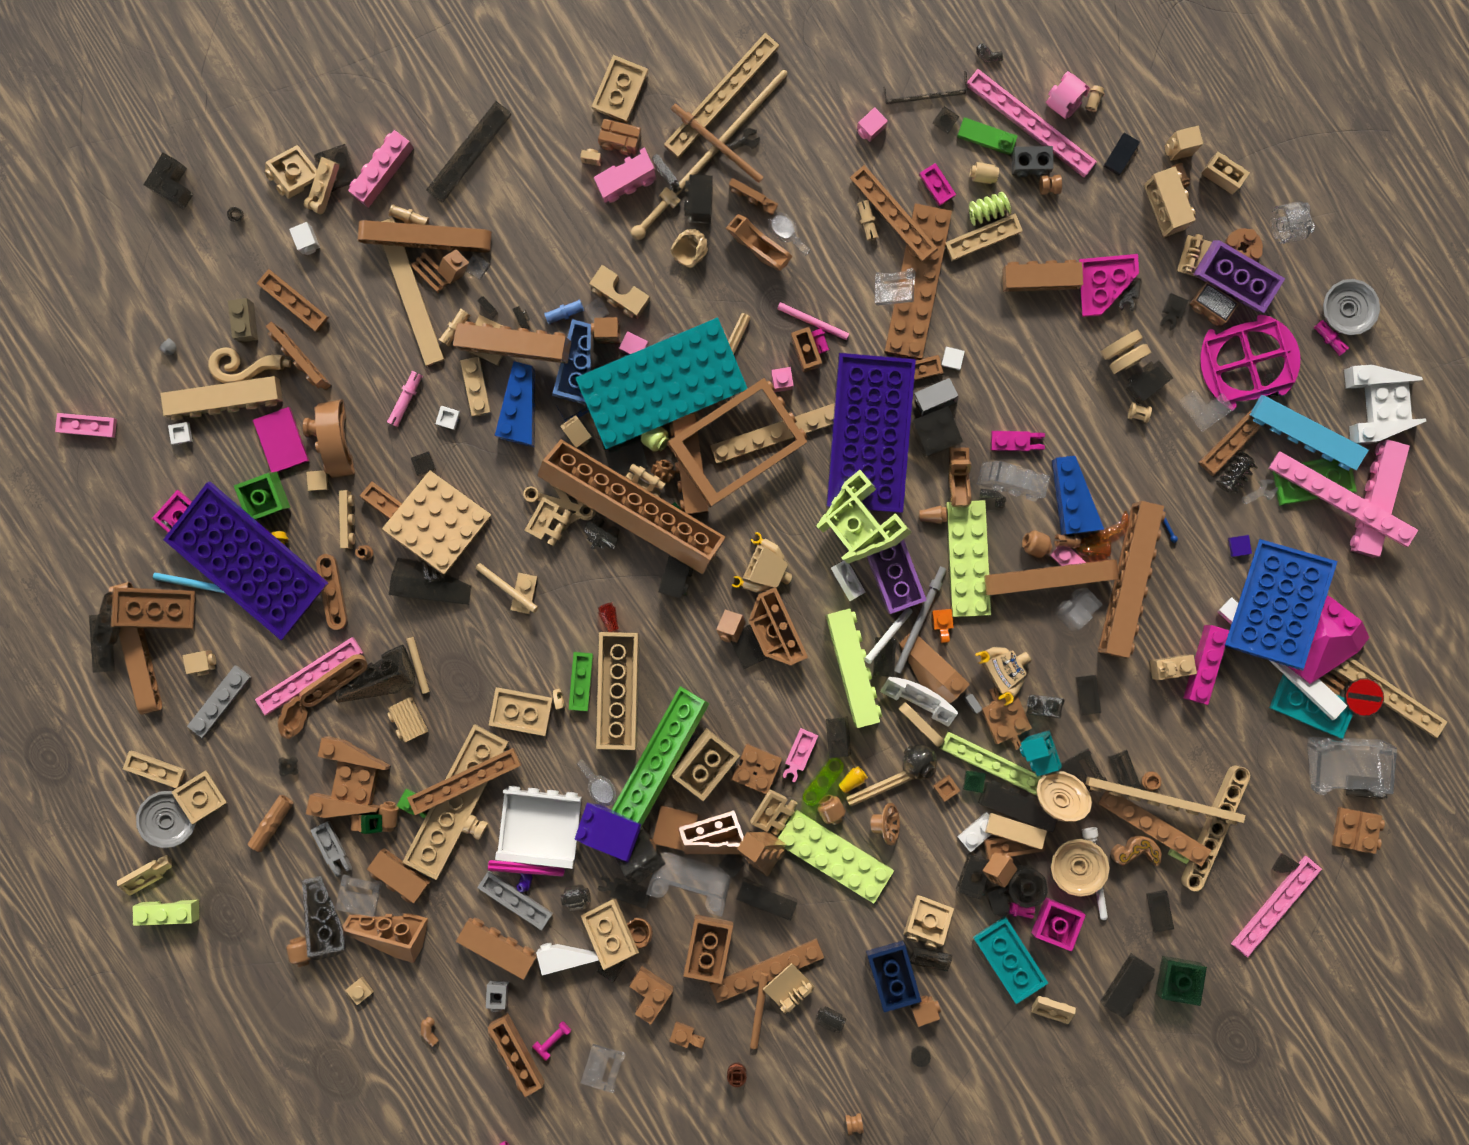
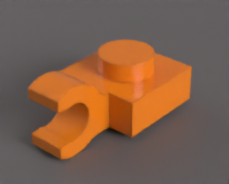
M952 609L933 610V630H939L940 643L950 642L948 629L954 628Z

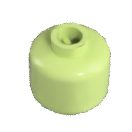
M660 426L641 434V442L652 451H662L668 445L669 434Z

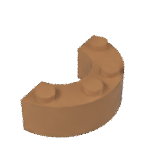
M344 400L318 403L314 407L315 422L312 423L314 434H317L318 442H315L317 453H321L324 472L332 478L354 475L353 457L347 447L344 433V420L346 419Z

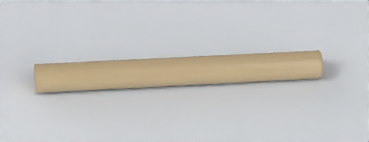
M479 563L476 566V570L531 612L535 613L538 610V606L484 565Z

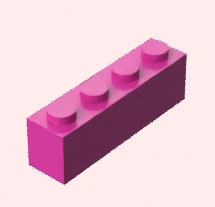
M1204 625L1194 659L1197 674L1189 676L1184 699L1200 704H1209L1230 630L1213 625Z

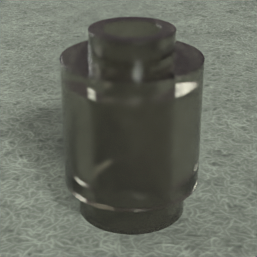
M827 1006L824 1009L820 1008L816 1015L817 1024L832 1032L837 1031L840 1033L846 1021V1018L842 1017L841 1013Z

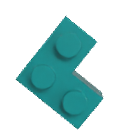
M1050 730L1028 736L1021 742V755L1026 757L1027 762L1030 761V767L1037 776L1061 769L1062 764Z

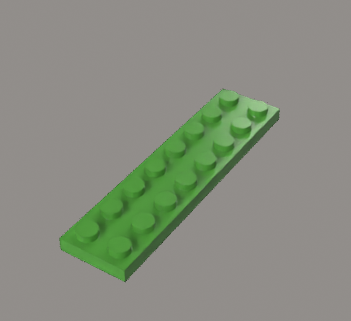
M679 687L614 804L613 811L643 825L710 703L687 689Z

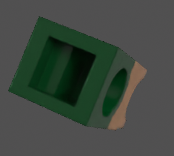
M352 814L351 831H359L362 834L382 832V814ZM374 818L376 819V822H377L376 828L374 827V823H373V822H374Z

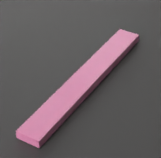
M979 69L976 70L965 86L1042 146H1053V154L1083 178L1097 163L1095 159Z

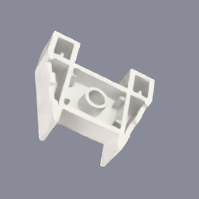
M1375 365L1352 366L1344 370L1346 389L1365 387L1368 423H1358L1349 426L1351 441L1359 445L1371 444L1426 422V418L1412 419L1409 384L1422 381V377Z

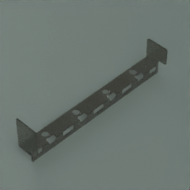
M964 71L966 89L886 99V89L883 87L885 103L894 104L966 94V90H968L967 72Z

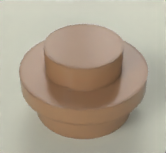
M1147 772L1142 777V785L1146 790L1155 791L1161 786V777L1155 772Z

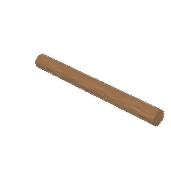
M761 973L750 1043L751 1049L758 1048L766 995L763 988L767 985V973Z

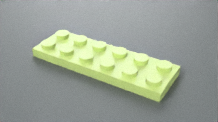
M985 500L971 501L969 507H953L950 502H947L952 617L991 615L990 595H986L984 576L989 575Z
M795 809V813L789 818L786 827L778 836V839L787 844L785 849L873 904L894 872L892 868Z

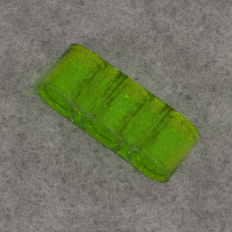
M838 757L827 759L804 789L802 798L806 805L814 806L819 803L842 773L844 765ZM832 761L839 762L840 767L838 770H830L829 765ZM819 777H827L828 783L825 786L818 785ZM812 791L816 793V799L814 801L806 800V794L808 792Z

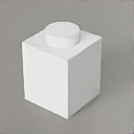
M308 222L289 229L300 253L309 255L320 248L313 228Z

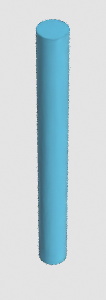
M161 573L153 574V580L225 593L213 583Z

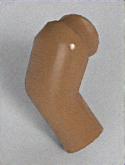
M427 1017L421 1022V1036L433 1047L439 1040L432 1033L431 1027L435 1024L433 1018Z

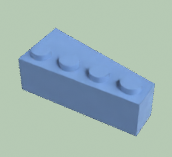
M572 319L567 337L571 341L568 363H560L552 396L587 405L576 377L590 372L591 324Z

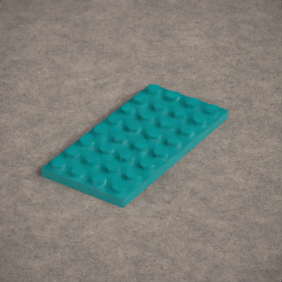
M718 317L576 377L605 449L748 389Z

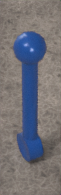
M1165 517L1163 522L1171 536L1170 540L1176 543L1178 537L1174 535Z

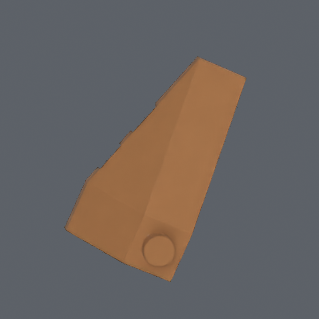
M910 633L899 643L902 651ZM917 636L908 656V663L920 685L935 692L949 704L952 703L970 684L924 640Z
M373 914L349 915L340 931L388 955L414 963L423 947L428 918L414 914H403V916L385 914V916L374 917Z

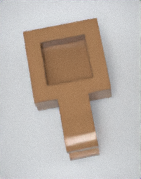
M676 1021L669 1042L688 1048L689 1043L702 1048L705 1038L693 1034V1027Z

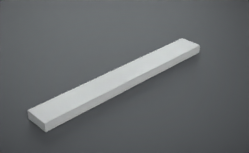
M1231 597L1217 611L1230 624H1232L1238 602ZM1270 661L1332 720L1336 719L1347 707L1320 679L1309 684L1286 665Z

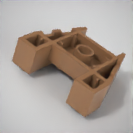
M329 736L322 737L318 757L338 761L331 796L320 793L309 795L306 814L328 818L378 811L379 805L372 804L379 769L387 770L390 769L391 765L379 758H375L347 740Z

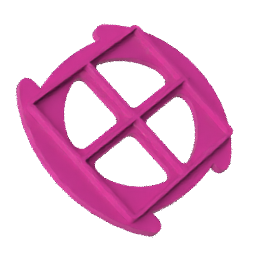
M1258 315L1257 321L1231 327L1216 335L1213 329H1210L1203 340L1200 355L1203 378L1214 397L1230 410L1236 408V401L1254 400L1260 398L1261 395L1268 396L1277 391L1279 395L1283 396L1291 389L1297 379L1301 360L1297 341L1285 325L1270 316ZM1262 332L1268 334L1278 341L1280 348L1254 356L1251 352L1247 333ZM1238 336L1245 358L1219 366L1217 364V355L1221 347L1232 337ZM1279 356L1283 357L1284 367L1278 378L1268 386H1262L1256 364ZM1246 366L1250 371L1254 389L1243 391L1232 388L1222 380L1221 374Z

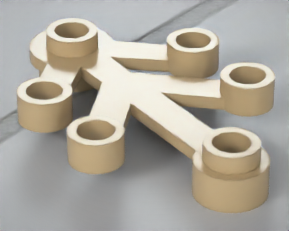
M552 484L550 485L555 488L560 499L539 493L532 486L524 490L523 496L528 502L541 501L544 497L561 506L557 512L559 515L565 509L575 511L569 518V524L563 530L579 519L591 520L596 515L594 509L577 500L578 504L572 503L565 492ZM531 491L535 492L534 498L529 497ZM584 508H590V513L584 514Z

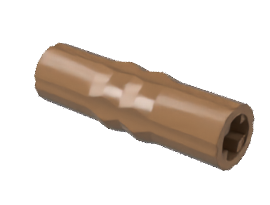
M279 795L248 842L250 848L257 852L264 850L294 804L291 799L284 795Z

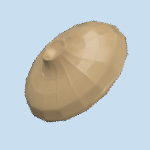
M1055 771L1044 774L1038 781L1036 791L1039 803L1051 817L1062 822H1076L1084 819L1090 812L1092 804L1090 792L1084 783L1074 775L1064 771Z
M1084 839L1070 840L1061 845L1053 855L1051 863L1052 876L1059 888L1070 895L1080 897L1092 895L1100 890L1108 879L1110 869L1108 858L1101 847L1092 841Z

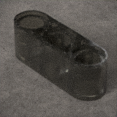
M108 592L103 597L93 633V642L99 647H111L116 644L121 627H111V624L108 623V616L112 615L113 592ZM105 633L108 636V640L106 643L103 641V635Z

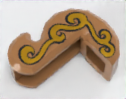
M968 459L952 460L949 465L950 503L953 507H969L971 505L969 479L971 462Z
M1140 834L1132 836L1127 841L1125 847L1121 844L1115 845L1110 853L1112 860L1122 866H1125L1142 853H1145L1150 862L1156 867L1161 863L1162 858L1158 845L1151 838Z

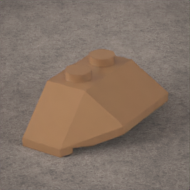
M774 587L759 594L750 615L749 623L764 655L788 665H793L808 658L777 588Z

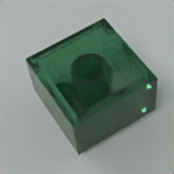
M1162 956L1156 994L1164 1000L1201 1006L1207 967L1201 962Z

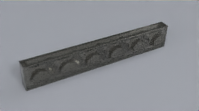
M495 101L426 191L443 203L510 118L511 112Z

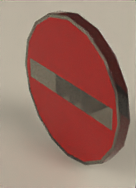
M1359 678L1352 681L1344 694L1348 709L1359 716H1371L1377 713L1382 708L1384 702V692L1381 686L1369 678Z

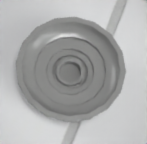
M1356 279L1342 280L1333 285L1326 293L1323 303L1324 316L1329 325L1340 333L1347 335L1361 334L1371 329L1377 321L1380 312L1379 298L1374 289L1363 281Z
M161 791L149 796L140 805L136 815V827L141 837L150 845L159 848L175 847L185 842L192 834L196 823L191 824L173 796L172 791Z

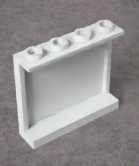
M509 786V789H504L499 845L495 860L572 869L575 864L577 840L574 838L579 827L582 797H579L578 793L566 792V795H561L556 790H547V793L539 792L540 789L528 788V791L520 790L519 786Z

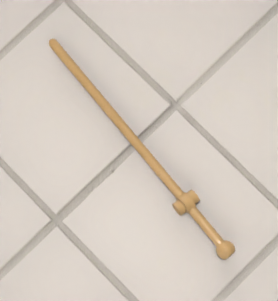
M782 70L719 138L722 143L725 144L786 78V70ZM713 145L673 190L670 191L666 187L659 196L663 199L662 202L641 225H636L631 229V235L636 240H642L645 237V230L667 206L670 205L674 209L681 200L677 197L678 194L719 149Z

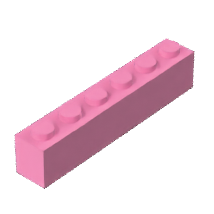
M1387 439L1380 441L1375 448L1376 457L1370 467L1371 476L1365 485L1366 495L1364 499L1392 514L1410 446ZM1356 520V532L1350 541V546H1352L1350 551L1372 558L1380 557L1385 535Z

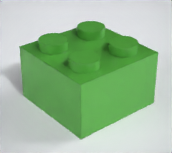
M277 472L266 473L234 485L242 509L255 520L291 508Z

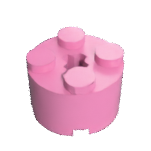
M1069 71L1064 74L1059 86L1055 85L1048 94L1050 97L1046 101V104L1064 119L1074 114L1083 103L1081 102L1082 96L1087 97L1090 91L1088 85Z

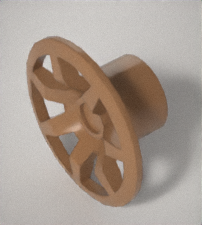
M893 803L886 804L882 814H874L871 818L872 832L874 834H883V838L889 846L896 843L900 831L899 813Z

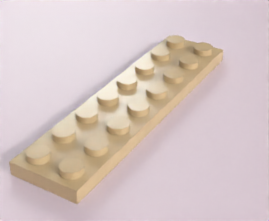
M474 724L446 779L503 753L509 741ZM488 781L430 808L402 863L437 880Z

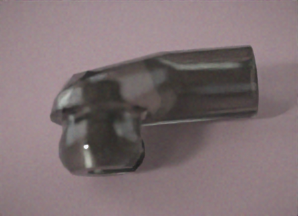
M980 490V498L995 500V507L997 508L1005 507L1006 497L997 490Z

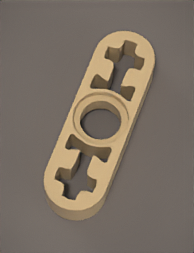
M906 702L898 708L937 748L945 742Z

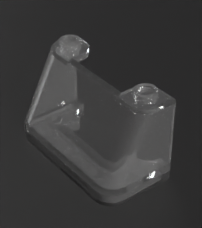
M1308 738L1307 750L1311 789L1315 793L1325 795L1327 792L1332 791V788L1368 789L1373 792V795L1382 797L1386 796V794L1394 793L1397 748L1377 739Z
M664 852L656 860L646 895L660 898L667 893L669 885L706 895L705 906L708 912L722 917L731 876L723 868Z

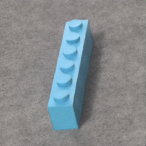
M1264 395L1260 396L1250 413V416L1254 417L1253 422L1264 426L1266 423L1271 426L1270 430L1274 433L1281 435L1283 432L1289 435L1287 437L1288 440L1296 444L1299 441L1306 444L1304 446L1305 449L1313 453L1316 450L1323 453L1321 457L1330 462L1333 459L1339 461L1338 466L1348 471L1350 468L1357 470L1369 451L1361 445Z

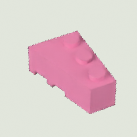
M645 147L639 150L641 154L635 158L627 157L624 159L626 163L618 167L612 166L594 177L605 203L608 201L609 203L614 202L625 193L627 195L632 194L637 190L636 188L646 187L654 183V180H656L655 169Z

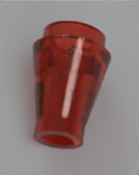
M612 602L599 606V612L597 613L608 632L619 629L616 606H613Z

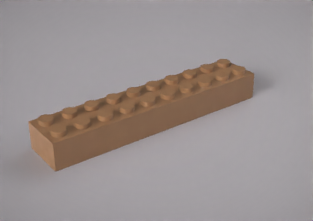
M562 439L542 461L538 477L701 574L706 571L726 538L724 535Z

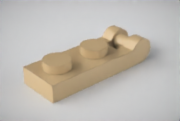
M321 157L309 197L304 201L305 208L313 210L318 214L325 212L340 164Z

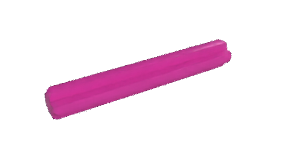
M495 860L488 862L489 871L561 877L565 873V868Z

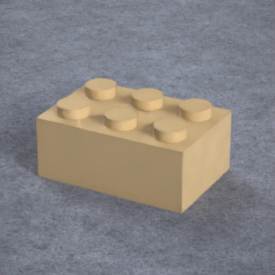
M1175 166L1153 174L1144 184L1163 238L1186 230L1195 221L1196 213L1189 204V194L1183 188L1181 173L1177 171Z
M706 728L673 769L671 775L681 785L704 801L740 755Z

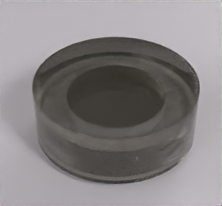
M916 1046L911 1051V1059L916 1066L924 1067L930 1062L931 1055L926 1047Z

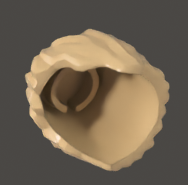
M687 229L680 233L671 248V254L675 260L689 268H693L702 261L708 252L705 235L696 229Z

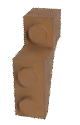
M737 214L726 227V230L739 244L748 247L760 262L781 271L785 268L793 257L788 251L760 232L744 216Z

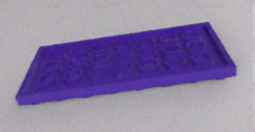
M839 353L826 507L832 505V501L842 490L843 484L861 470L876 488L874 492L862 501L868 510L903 513L916 359Z
M212 482L205 484L163 539L280 640L286 637L328 585L325 579Z

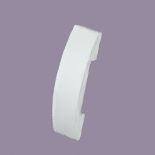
M889 677L880 691L895 700L902 697L932 712V719L948 727L958 714L955 708L941 696L920 684L906 679Z

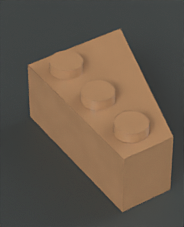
M747 832L737 850L751 866L768 877L777 861L784 856V849L787 844L770 832Z

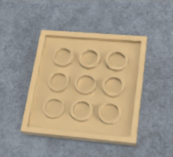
M429 470L385 524L382 531L445 576L491 518V514Z

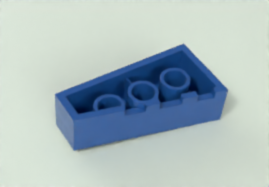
M513 361L495 436L499 439L535 447V369L531 365Z
M1076 456L1053 459L1052 467L1061 535L1104 530Z

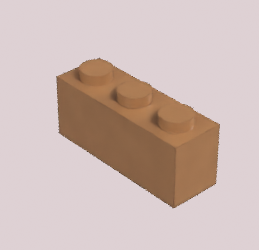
M383 848L367 868L370 876L376 880H382L386 883L385 886L389 890L400 893L401 898L406 902L415 903L431 881L412 867L402 863L401 859Z

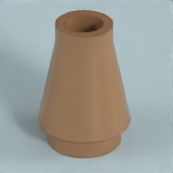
M940 505L919 510L920 522L925 521L938 524L947 522V507Z

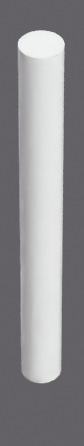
M906 608L865 657L864 660L868 664H871L912 614L910 608Z

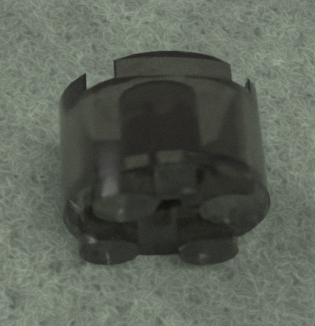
M1017 866V871L1005 887L1008 896L1017 905L1024 908L1040 905L1048 893L1045 877L1031 866ZM1028 884L1030 887L1026 889L1023 885Z

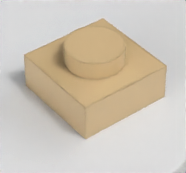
M594 149L581 151L580 158L582 163L601 166V153Z
M363 977L359 978L345 990L356 1005L360 1004L374 992Z

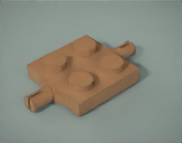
M997 687L989 690L993 701L983 707L981 712L995 743L999 744L1003 741L1011 740L1015 750H1018L1021 746L1018 736L1032 729L1018 695L1014 697L1011 704L1004 706L1006 699L999 700V692Z

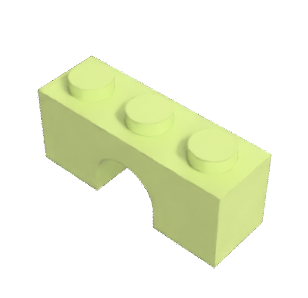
M182 900L161 904V901L141 902L133 906V926L186 924L199 920V900Z

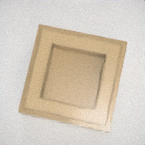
M324 470L307 472L308 491L329 490L328 474H325Z

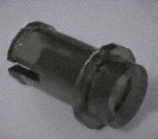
M1275 373L1264 374L1262 379L1264 386H1268L1278 377H1275ZM1275 392L1266 397H1275L1278 396V393Z

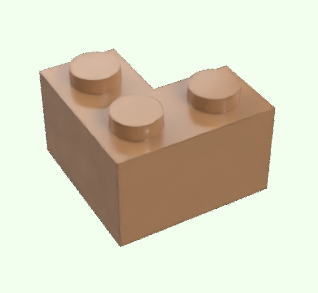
M643 966L639 968L629 986L644 996L636 1008L635 1015L651 1025L673 992L672 985Z

